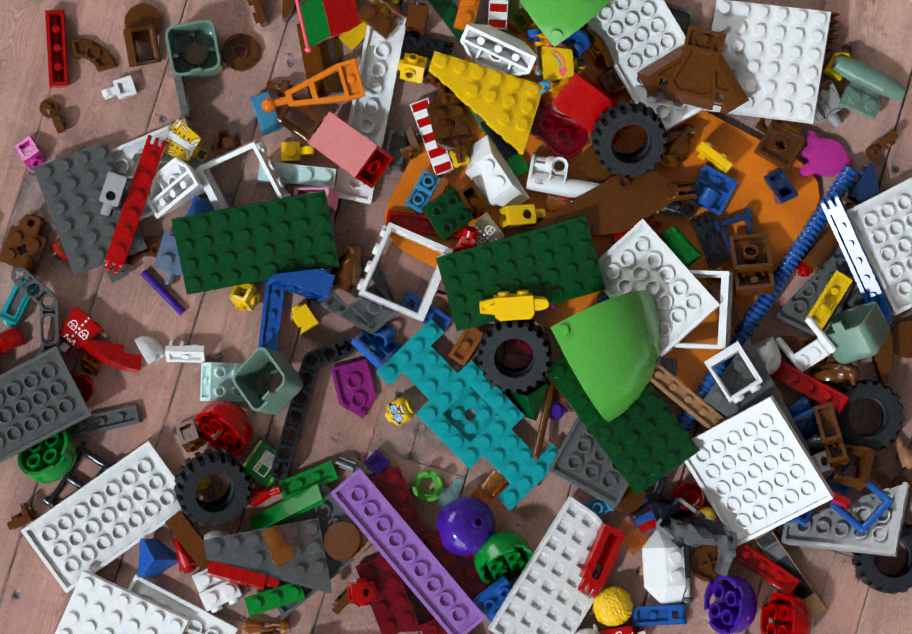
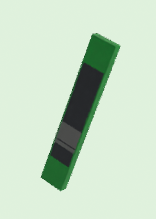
M467 106L485 136H490L516 178L528 172L529 168L518 151L509 142L504 141L501 135L491 129L484 119Z

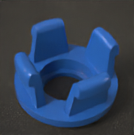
M581 28L562 41L567 46L573 42L575 43V50L573 51V56L580 57L585 50L591 47L588 35Z

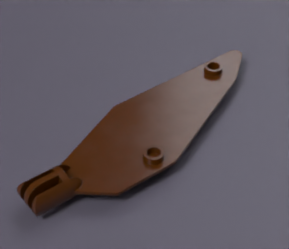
M646 171L647 174L643 176L640 173L636 174V178H630L629 175H626L625 178L615 175L545 217L534 229L586 215L591 236L622 233L642 219L648 218L675 201L697 199V194H688L697 191L696 186H689L695 184V180L670 182L654 171Z

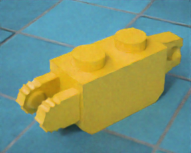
M519 290L517 294L501 291L498 292V295H494V298L479 301L480 314L495 315V318L499 321L531 319L534 316V311L544 310L549 305L547 297H533V293H529V290Z

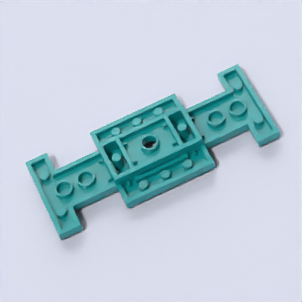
M430 319L376 373L389 386L402 373L410 379L430 400L416 414L469 469L484 456L510 484L497 498L511 511L550 473L548 469L558 449L551 443L540 454L538 460L532 458L533 451L512 430L525 415L497 386L494 387L490 384V379L486 380L484 378L483 372L472 360L459 373H456L431 347L444 334V331ZM473 409L476 412L475 419L467 420L465 418L466 410Z

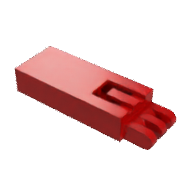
M601 523L579 574V577L582 579L578 586V591H584L586 595L591 593L593 598L598 596L601 587H604L626 533ZM596 564H599V565H601L602 567H601L600 572H599V574H598V576H597V578H596V577H594V576H595V573L598 572V569H596L595 567H596Z
M211 560L207 570V576L262 591L264 586L277 588L279 585V580L276 578Z

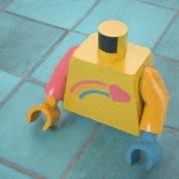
M543 33L537 34L536 37H539L541 42H535V45L541 46L543 81L538 83V85H543L544 87L540 93L560 91L573 77L574 70L585 69L584 58H573V51L567 45L561 42L554 47Z

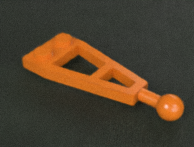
M356 59L333 65L285 91L286 96L275 100L273 98H265L261 106L265 112L272 113L278 106L288 104L289 107L349 102L365 97L366 93ZM338 71L345 95L319 98L315 83ZM307 87L310 88L312 99L294 101V94Z

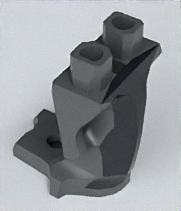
M681 515L680 520L670 518L668 529L672 531L673 535L678 536L683 543L692 547H699L703 544L717 545L718 558L714 570L718 574L727 577L731 562L736 556L737 533L727 530L721 523L706 518L702 520L698 517H686L685 515Z

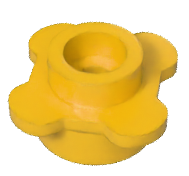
M466 147L463 148V154L466 160L463 163H457L456 154L452 151L449 152V157H451L453 160L452 165L454 168H459L460 166H463L465 164L467 165L470 163V157L467 156Z

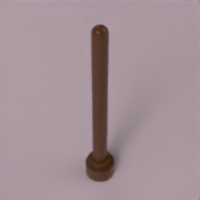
M548 376L546 377L548 378L549 387L532 454L534 460L540 458L556 386Z

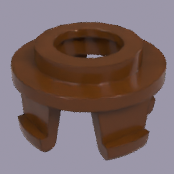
M228 130L219 131L218 143L216 142V137L211 134L213 143L211 151L217 155H223L242 146L240 143L241 133L238 131L236 132L235 142L233 137L229 136Z

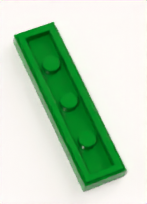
M316 484L251 517L253 530L278 526L324 503L325 500L321 487Z

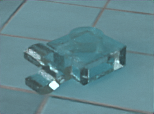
M455 477L450 489L444 487L436 504L443 507L446 503L460 498L462 494L457 491L463 480Z

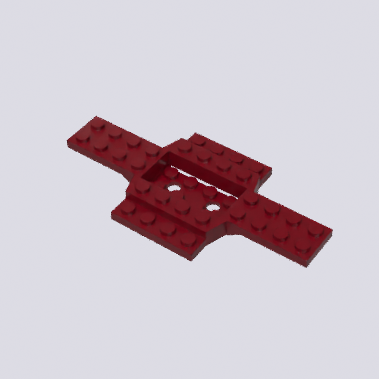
M399 466L369 477L427 548L428 540L434 556L474 602L473 598L488 588L487 583L480 579L476 571L474 555H455L443 546L439 531L425 532ZM381 553L374 559L355 566L360 578L368 577V580L374 581V584L377 585L378 596H376V601L370 602L382 634L422 631L423 634H448L409 588L420 615V621H418L402 578Z

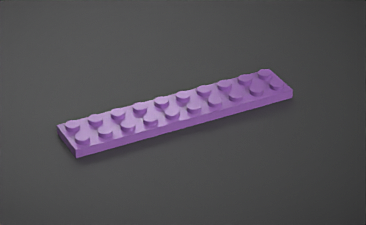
M361 468L330 493L448 634H467L486 618Z

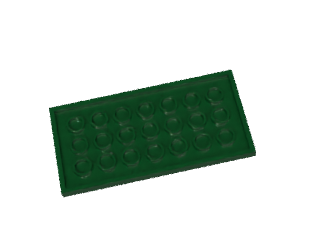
M325 190L171 219L187 295L269 280L271 276L279 273L339 267Z
M586 215L436 257L457 331L498 320L495 318V315L480 314L479 301L494 298V295H498V292L501 291L517 294L519 290H529V293H533V297L545 296L549 305L606 290Z
M566 357L550 367L549 372H546L547 376L636 496L700 451L650 383L646 385L640 397L625 412L607 422L589 399Z

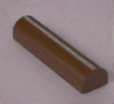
M848 202L844 204L846 210L855 206ZM830 224L802 260L803 263L816 273L839 245Z

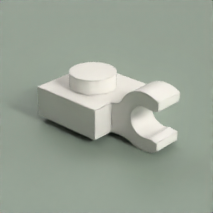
M131 75L114 80V87L102 90L105 100L116 95L119 100L137 95Z

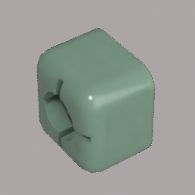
M198 20L172 25L166 29L165 39L170 66L176 77L182 76L187 81L214 76L222 72L223 59L218 33L211 21ZM191 33H194L196 42L204 43L208 50L215 49L208 51L206 60L200 63L201 68H198L197 64L189 63L185 56L175 57L185 55L187 46L193 43Z
M873 301L838 313L833 317L824 333L837 347L832 353L835 360L841 364H848L877 354L890 334V326L877 302Z
M264 347L257 348L233 375L235 387L253 411L270 415L279 414L303 387L302 378L286 356L279 351ZM280 372L283 381L275 391H271L270 382L273 377L271 373L276 374ZM257 379L261 380L260 386L255 384Z

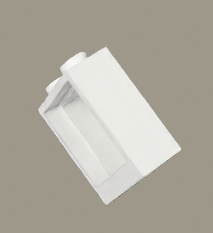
M738 341L704 362L730 403L734 401L736 404L745 398L744 395L749 391L755 393L762 388L763 380ZM739 353L756 381L731 396L714 367Z

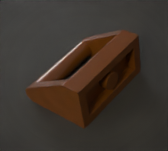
M155 24L123 29L129 68L162 62ZM148 29L153 59L139 61L134 32Z
M286 104L275 121L307 143L312 134L321 125L324 117L309 106L296 107L316 121L307 134L284 118L292 108Z
M845 444L848 453L859 457L855 478L841 476L843 464L835 467L832 480L860 491L868 485L875 450L869 447Z

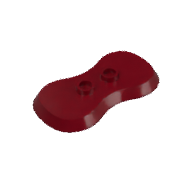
M541 97L529 135L541 139L555 155L571 158L576 156L585 146L588 131L569 116L554 111Z

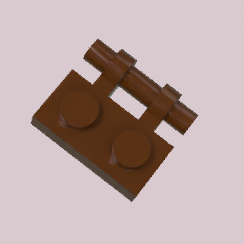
M378 0L375 5L368 1L357 14L359 19L385 40L398 27L394 19L398 17L404 20L407 16L399 5L393 4L390 0ZM385 6L391 13L386 15L380 9Z

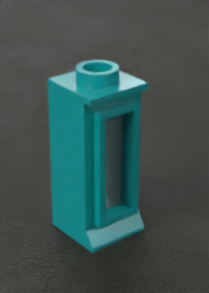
M18 275V277H21L25 281V283L23 284L25 286L28 280ZM33 283L29 286V290L36 292L39 285ZM16 284L0 313V318L3 319L2 323L13 327V325L20 326L32 302V299Z

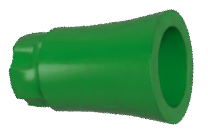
M676 225L662 234L661 237L666 242V245L686 267H689L703 256Z

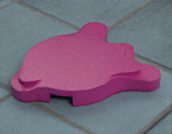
M808 131L805 134L807 147L801 154L808 159V163L799 169V174L802 177H807L811 174L833 177L839 174L840 171H843V166L851 167L853 165L852 158L839 142L821 138L814 131Z

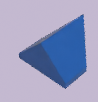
M140 538L137 577H156L178 563L177 554L158 539Z

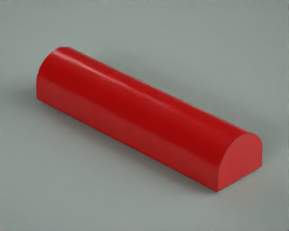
M45 10L49 87L66 88L69 86L65 11Z

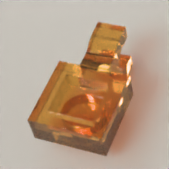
M625 520L617 523L619 529L626 533L623 541L624 545L631 555H634L642 549L647 541L638 528L631 530Z

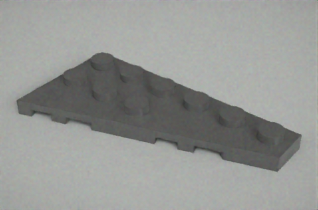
M841 248L773 316L774 318L818 338L805 322V318L837 270L853 281L822 330L824 332L833 317L840 313L855 281Z

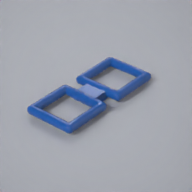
M850 463L843 466L841 476H845L843 472L850 466ZM833 471L826 479V482L832 491L846 497L853 488L833 481ZM870 479L866 487L883 502L863 523L859 522L846 509L830 502V507L860 533H865L893 504V499Z

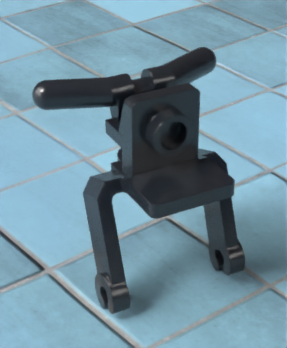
M665 476L659 480L651 499L634 511L631 517L632 519H638L651 510L660 518L656 522V528L670 538L679 548H682L683 544L668 533L664 526L668 527L670 518L680 520L681 515L688 517L689 513L682 509L681 505L686 506L702 520L706 516L681 497L676 498L671 503L662 496L668 478Z

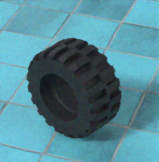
M628 100V104H624L623 101L617 102L618 106L615 107L611 104L607 107L608 111L606 113L602 111L598 115L600 120H595L593 124L594 130L591 132V138L596 157L604 169L607 168L608 172L613 175L617 173L622 178H625L626 175H629L630 178H636V174L639 173L641 176L646 175V170H654L656 168L655 163H660L663 159L662 153H666L667 146L665 143L668 142V136L665 126L654 109L650 106L646 107L645 103L638 102L636 104L634 100ZM627 125L643 127L646 130L647 137L640 149L632 153H620L613 149L612 138L620 128Z
M532 319L528 321L496 320V323H491L487 331L481 336L478 348L479 368L483 371L484 378L486 380L490 379L492 386H500L502 391H506V388L511 389V393H517V389H522V392L528 391V387L532 386L534 388L538 385L539 380L543 381L546 377V372H549L552 348L547 333L543 332V327L540 324L536 325ZM509 339L523 340L533 350L532 361L523 368H508L497 359L498 346Z
M866 379L856 381L854 386L848 383L838 390L850 397L842 414L840 415L835 412L844 444L869 447L874 449L875 452H879L884 448L890 447L891 443L898 439V433L902 432L904 427L902 426V421H905V415H902L904 407L903 403H899L900 397L897 393L894 394L892 392L893 389L891 387L883 385L880 381ZM862 398L874 400L882 411V423L879 429L868 435L856 432L849 422L850 407L855 401Z
M205 449V453L201 454L199 451L194 453V458L188 457L185 460L186 465L179 467L178 471L180 474L175 476L174 481L176 485L174 486V492L182 511L193 522L197 521L202 526H205L206 523L209 527H215L217 523L223 526L226 525V521H234L238 513L241 515L245 511L243 506H248L250 501L248 496L252 492L250 487L251 481L241 462L234 458L231 453H224L221 449H216L215 452H212L211 449ZM223 474L229 478V488L220 499L205 502L196 497V488L206 476Z
M903 522L900 541L906 548L907 560L904 567L896 574L888 575L880 572L874 564V554L851 552L853 554V559H851L852 565L856 568L854 571L857 576H860L864 584L874 590L889 594L904 593L909 588H912V525Z

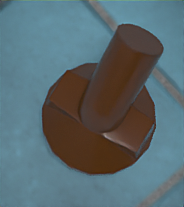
M269 80L266 84L268 88L279 91L278 96L280 97L286 96L285 91L291 89L293 85L289 84L290 80H282L281 84Z

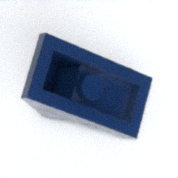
M782 169L764 176V181L772 191L776 204H782L798 196L797 191Z

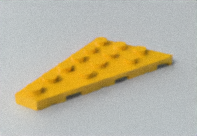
M434 51L429 72L439 78L443 85L448 86L455 93V96L465 105L469 106L475 114L484 119L486 124L497 134L501 135L504 141L509 142L519 154L523 155L542 95L540 91L543 90V85Z

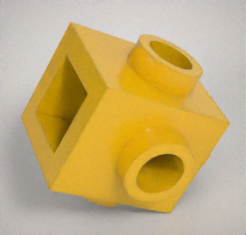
M405 52L403 60L400 59L398 63L399 79L422 84L428 58Z
M248 283L234 286L229 298L235 304L234 307L236 309L253 312L255 306L259 303L260 294L256 290L255 285Z

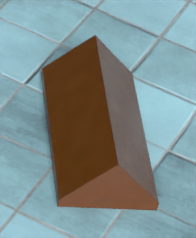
M297 24L306 79L342 62L337 36L324 40L312 47L311 52L307 53L304 50L306 46L301 24ZM338 71L315 83L319 98L345 93ZM308 87L310 99H312L310 88Z

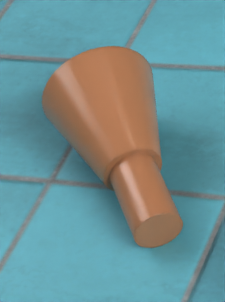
M898 435V439L894 442L898 448L901 468H906L908 471L912 469V452L904 445L900 435Z

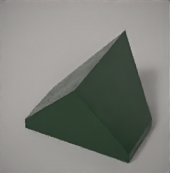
M538 381V385L534 388L532 386L528 387V391L522 392V389H517V393H511V389L506 388L504 392L511 402L525 415L524 417L537 421L549 384Z

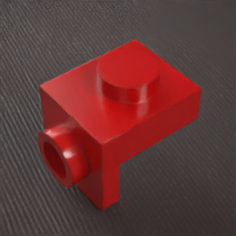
M19 326L0 333L1 356L8 351L27 344Z

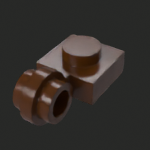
M895 130L876 144L868 146L865 150L866 158L874 161L880 157V149L883 147L888 149L896 143L894 139L899 136ZM871 150L875 151V156L871 155Z

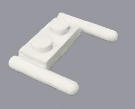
M810 316L805 319V322L817 335V339L795 354L781 337L775 340L793 365L802 372L837 349Z

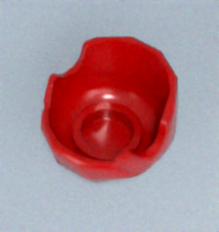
M75 374L73 378L87 402L94 395V381L88 375Z
M683 482L675 489L674 493L675 499L681 497L696 510H699L704 505L706 498L703 489L696 483ZM684 505L680 506L685 511H691Z

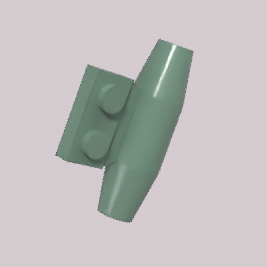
M838 55L833 62L832 69L851 82L845 87L839 105L870 120L876 119L881 105L880 96L900 101L906 93V87L889 74L862 61Z

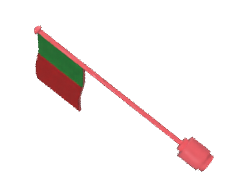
M295 0L306 46L304 50L307 53L311 52L312 47L324 40L349 32L361 24L360 19L357 17L358 8L356 0H308L301 5L299 0Z

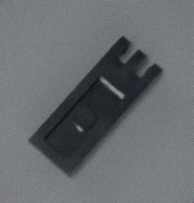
M405 32L402 52L414 53L428 58H433L434 51L451 55L452 50L445 49V46L453 47L454 43Z
M705 213L706 222L703 221L701 215L697 217L698 225L694 218L690 219L708 267H712L727 261V257L709 213Z

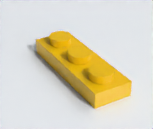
M836 270L806 318L812 317L819 327L823 329L853 280Z

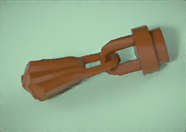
M247 619L243 624V630L248 634L271 632L273 630L280 631V634L290 633V621L281 619L280 623Z

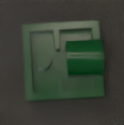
M450 187L421 208L437 235L443 241L474 219L454 187Z

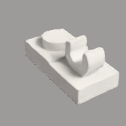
M170 340L169 346H165L167 362L205 363L206 354L204 346L196 344L184 346L183 340H180L179 346H174L173 340Z

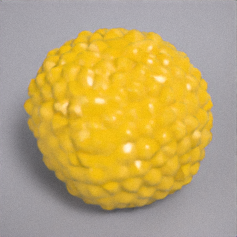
M616 586L603 588L593 600L595 617L598 622L609 627L622 625L631 617L633 611L632 598L630 593Z

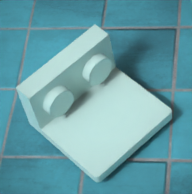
M201 363L200 401L224 400L244 402L245 399L233 383V375L243 363Z

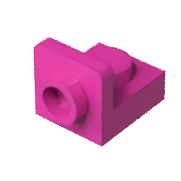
M28 136L14 146L23 162L31 170L47 160L31 136Z

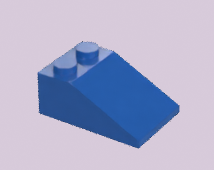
M324 268L279 273L271 276L266 281V284L320 303L328 298L335 275L330 274L331 271Z

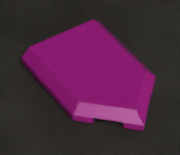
M368 359L331 367L339 405L363 419L377 396Z

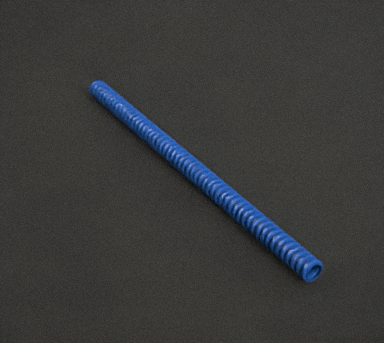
M843 166V171L839 172L840 176L836 177V181L832 183L833 186L829 187L830 191H827L826 196H823L828 205L827 197L832 196L834 202H836L835 194L839 193L840 197L845 196L844 192L848 191L847 188L851 186V182H854V177L858 176L855 170L848 166ZM821 204L816 207L817 210L813 212L814 215L810 216V221L806 222L807 226L803 227L804 230L800 231L801 235L796 237L797 241L794 240V245L790 246L791 250L786 252L787 256L785 255L783 257L784 260L780 262L781 265L777 266L778 270L773 272L775 282L774 294L757 296L758 300L754 301V306L752 305L750 307L751 310L747 312L748 315L744 316L745 320L741 321V326L738 325V330L734 331L735 335L731 336L730 346L738 341L742 347L747 339H749V336L752 337V332L756 331L755 327H758L759 321L763 320L762 316L765 317V312L769 311L768 307L773 305L772 301L775 302V297L779 296L778 292L783 290L782 286L785 287V282L789 281L788 277H791L792 272L796 270L795 266L798 267V262L802 261L801 257L806 255L805 252H808V247L812 246L811 242H814L815 237H818V232L822 230L821 227L825 226L824 222L828 221ZM736 354L714 367L719 377ZM708 371V376L705 375V380L701 381L702 385L698 386V391L695 390V393L703 400L716 383L710 371ZM682 410V415L678 416V421L686 432H689V427L693 426L692 423L693 421L696 422V419Z

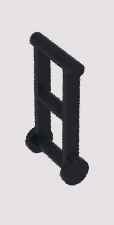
M82 441L77 447V457L72 469L62 478L51 497H45L43 503L51 508L59 504L54 500L66 481L78 489L86 485L71 475L83 455L102 467L96 477L113 466L115 462L111 460L108 463L85 447L86 443Z

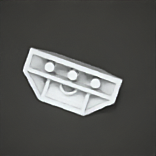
M468 23L460 40L472 63L515 77L529 74L537 58V55L524 41L490 25Z
M489 135L484 136L472 145L469 156L470 163L467 164L466 174L471 181L475 182L487 205L499 207L521 205L530 199Z
M175 157L155 174L147 203L156 219L185 204L204 187L193 168L178 157Z
M664 527V529L668 533H670L673 537H675L678 541L682 543L681 539L678 536L673 535L672 531L669 530L668 527ZM656 528L642 547L644 588L661 605L681 604L686 587L684 547L679 548L670 538Z

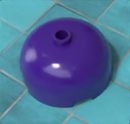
M460 497L446 503L437 517V529H439L443 541L441 543L448 551L458 556L476 554L486 540L495 534L496 523L491 509L483 501L474 497Z
M719 575L714 581H710L704 595V610L709 609V625L720 634H735L746 630L753 623L757 613V597L754 589L745 579L735 575H727V577ZM714 593L717 600H726V602H714L710 605V598Z

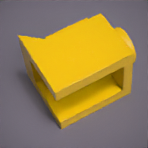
M299 303L291 309L292 319L298 328H301V336L319 324L306 304L302 305Z

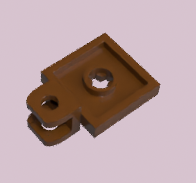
M773 119L753 153L787 172L806 140L805 137L798 134L804 123L785 120L779 123ZM781 141L783 142L782 146L784 149L779 150L776 148L775 142L779 143Z
M33 213L26 214L19 227L11 225L0 254V262L13 267L23 265L30 272L36 274L48 242V238L41 236L45 226V218ZM24 244L28 252L22 255L20 254L19 247H22Z

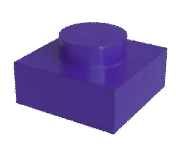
M377 449L364 462L375 475L381 473L391 463Z

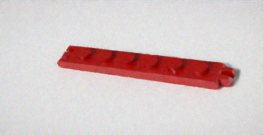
M148 135L104 260V263H107L105 271L109 272L111 265L115 267L112 274L115 275L118 268L122 269L167 142L163 140L161 147L157 146L159 138L156 137L154 143L151 144V135Z

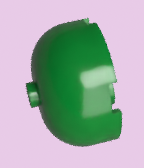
M63 430L46 439L45 442L42 441L19 453L18 466L30 479L36 482L52 483L58 481L69 473L76 461L77 448L75 441L70 434Z
M511 531L498 532L490 536L474 555V565L480 579L484 583L489 584L490 581H496L503 575L507 580H511L522 573L533 552L525 538L520 534ZM506 559L509 568L505 567V565L502 562L503 560Z

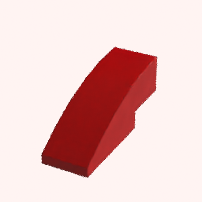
M86 339L81 344V347L89 354L111 367L131 373H137L141 370L142 355L124 353V345L89 339Z

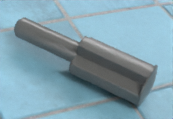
M339 455L336 460L335 466L352 473L361 468L366 475L371 477L374 475L373 471L358 466V462Z

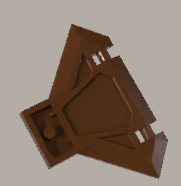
M689 25L683 46L637 73L647 92L653 97H656L658 92L665 93L664 99L707 110H713L714 105L721 107L720 113L728 114L749 101L722 55L727 36L725 33ZM661 80L668 81L667 86L660 84ZM717 93L724 95V99L716 98Z

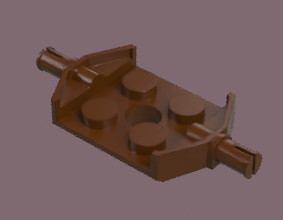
M437 82L439 94L426 107L435 142L438 148L455 153L457 163H463L466 161L463 148L475 138V135L472 136L464 103L454 94L447 93L445 85ZM446 120L452 121L454 128H447L444 122Z

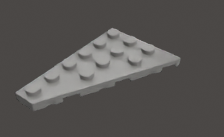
M903 482L902 485L883 489L893 499V504L865 533H860L833 508L819 511V514L811 516L806 527L795 521L785 523L781 542L784 545L897 557L909 484L908 482ZM874 493L860 497L861 499L851 502L852 506L850 510H847L861 523L883 502Z

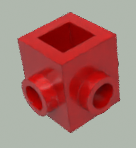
M368 577L356 578V582L347 583L349 603H359V606H368L371 601H376L378 588L374 581L368 580Z

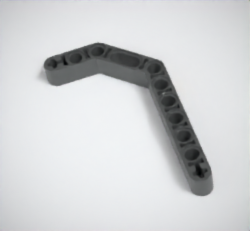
M16 265L11 270L12 281L40 307L41 350L34 356L36 357L55 346L59 348L57 297L25 266ZM16 271H24L23 276L28 280L25 286L23 285L25 281L21 277L16 278ZM36 283L40 286V289L37 292H31L29 286ZM48 296L54 299L53 304L49 306L43 303L44 298ZM46 316H52L55 319V337L52 340L44 338L43 320Z

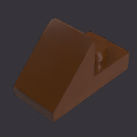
M473 180L457 190V193L474 218L473 220L490 210Z

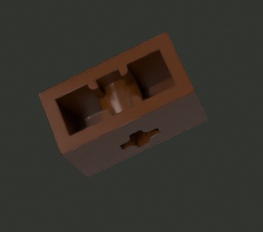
M409 3L405 32L425 35L429 16V8L425 6V3Z

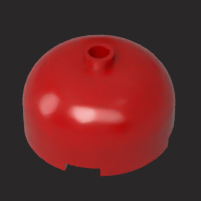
M224 400L211 402L202 409L195 419V422L200 427L198 430L199 434L208 444L215 449L222 448L233 456L240 455L252 440L253 425L249 416L242 408L232 402ZM217 431H222L214 441L211 436H214Z
M774 593L770 595L771 599L767 604L763 605L760 615L761 634H811L812 615L803 599L790 593ZM769 618L782 620V623H769Z

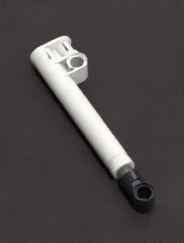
M532 152L526 190L577 199L600 184L567 178L568 162L563 157L536 156V153ZM556 162L563 163L564 170L557 171L554 168V164ZM692 200L675 201L659 211H665L664 214L689 219L697 213V204ZM690 205L693 209L692 214H686L683 211V206Z

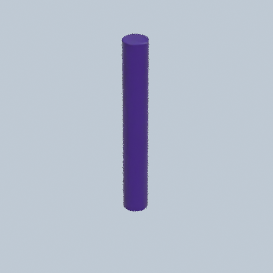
M147 270L140 274L180 316L186 311Z

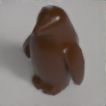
M683 124L667 134L668 142L665 143L667 150L666 153H662L663 159L661 163L668 167H678L685 161L692 137L699 134L691 124Z
M359 243L346 245L347 252L338 259L339 267H334L331 270V274L335 275L332 285L349 293L351 292V287L358 283L363 274V247Z
M834 357L827 358L828 362L825 364L821 360L814 364L812 370L813 378L822 383L843 384L849 380L854 386L860 374L859 368L851 363L841 364Z

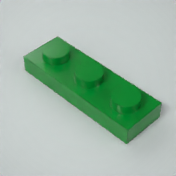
M331 460L277 483L281 486L283 498L286 500L316 484L321 486L336 480L338 475Z
M293 583L244 597L249 616L306 599L303 587Z

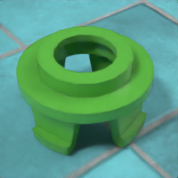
M424 470L415 476L412 489L415 496L421 501L432 502L443 493L444 482L437 472ZM423 480H433L435 483L434 491L425 493L421 489Z

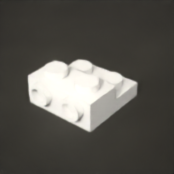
M208 568L192 575L206 611L217 612L223 609L222 604L227 602L230 605L240 601V596L243 595L239 584L207 576Z

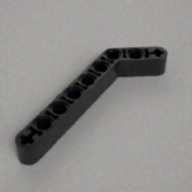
M352 338L340 339L307 352L304 355L299 375L301 378L305 375H311L312 381L309 384H303L300 392L290 401L271 468V475L275 480L284 481L290 476L320 368L353 356L357 352L354 346L350 347L351 351L341 350L342 355H339V351L336 346H339L340 349L345 348L346 343L352 345ZM329 349L335 351V356L332 359L325 357V353ZM311 356L317 357V363L314 366H309L307 363L308 358ZM300 393H305L307 396L306 401L303 403L297 402V396ZM298 411L301 413V419L294 422L291 418L292 414ZM289 430L296 432V437L293 440L286 438ZM287 448L290 450L291 455L289 458L283 459L281 452ZM278 460L288 463V466L283 464L282 470L285 471V474L281 475L280 478H278L276 470H280L282 464L278 463Z

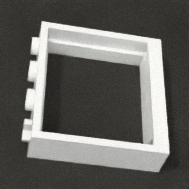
M259 138L212 159L194 170L215 210L229 208L209 168L251 148L254 149L278 198L291 196L289 193L287 194L284 188L285 183L282 177L278 176L275 170V163L272 159H269L266 153L267 148Z
M389 222L387 226L383 225L380 231L381 241L379 244L376 243L372 250L374 257L372 262H367L364 269L367 272L365 279L361 278L358 283V295L422 322L441 280L438 264L417 312L366 291L390 233L393 232L437 251L441 255L451 253L453 249Z
M690 270L696 278H721L718 343L679 342L673 348L724 350L730 346L734 273L730 271Z

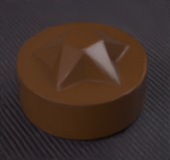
M45 99L41 102L39 110L44 117L52 118L53 115L59 113L60 107L55 100Z
M60 114L53 115L52 120L59 134L66 132V119Z

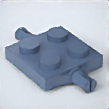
M164 230L153 267L162 269L167 273L164 284L172 286L175 275L183 276L174 232Z

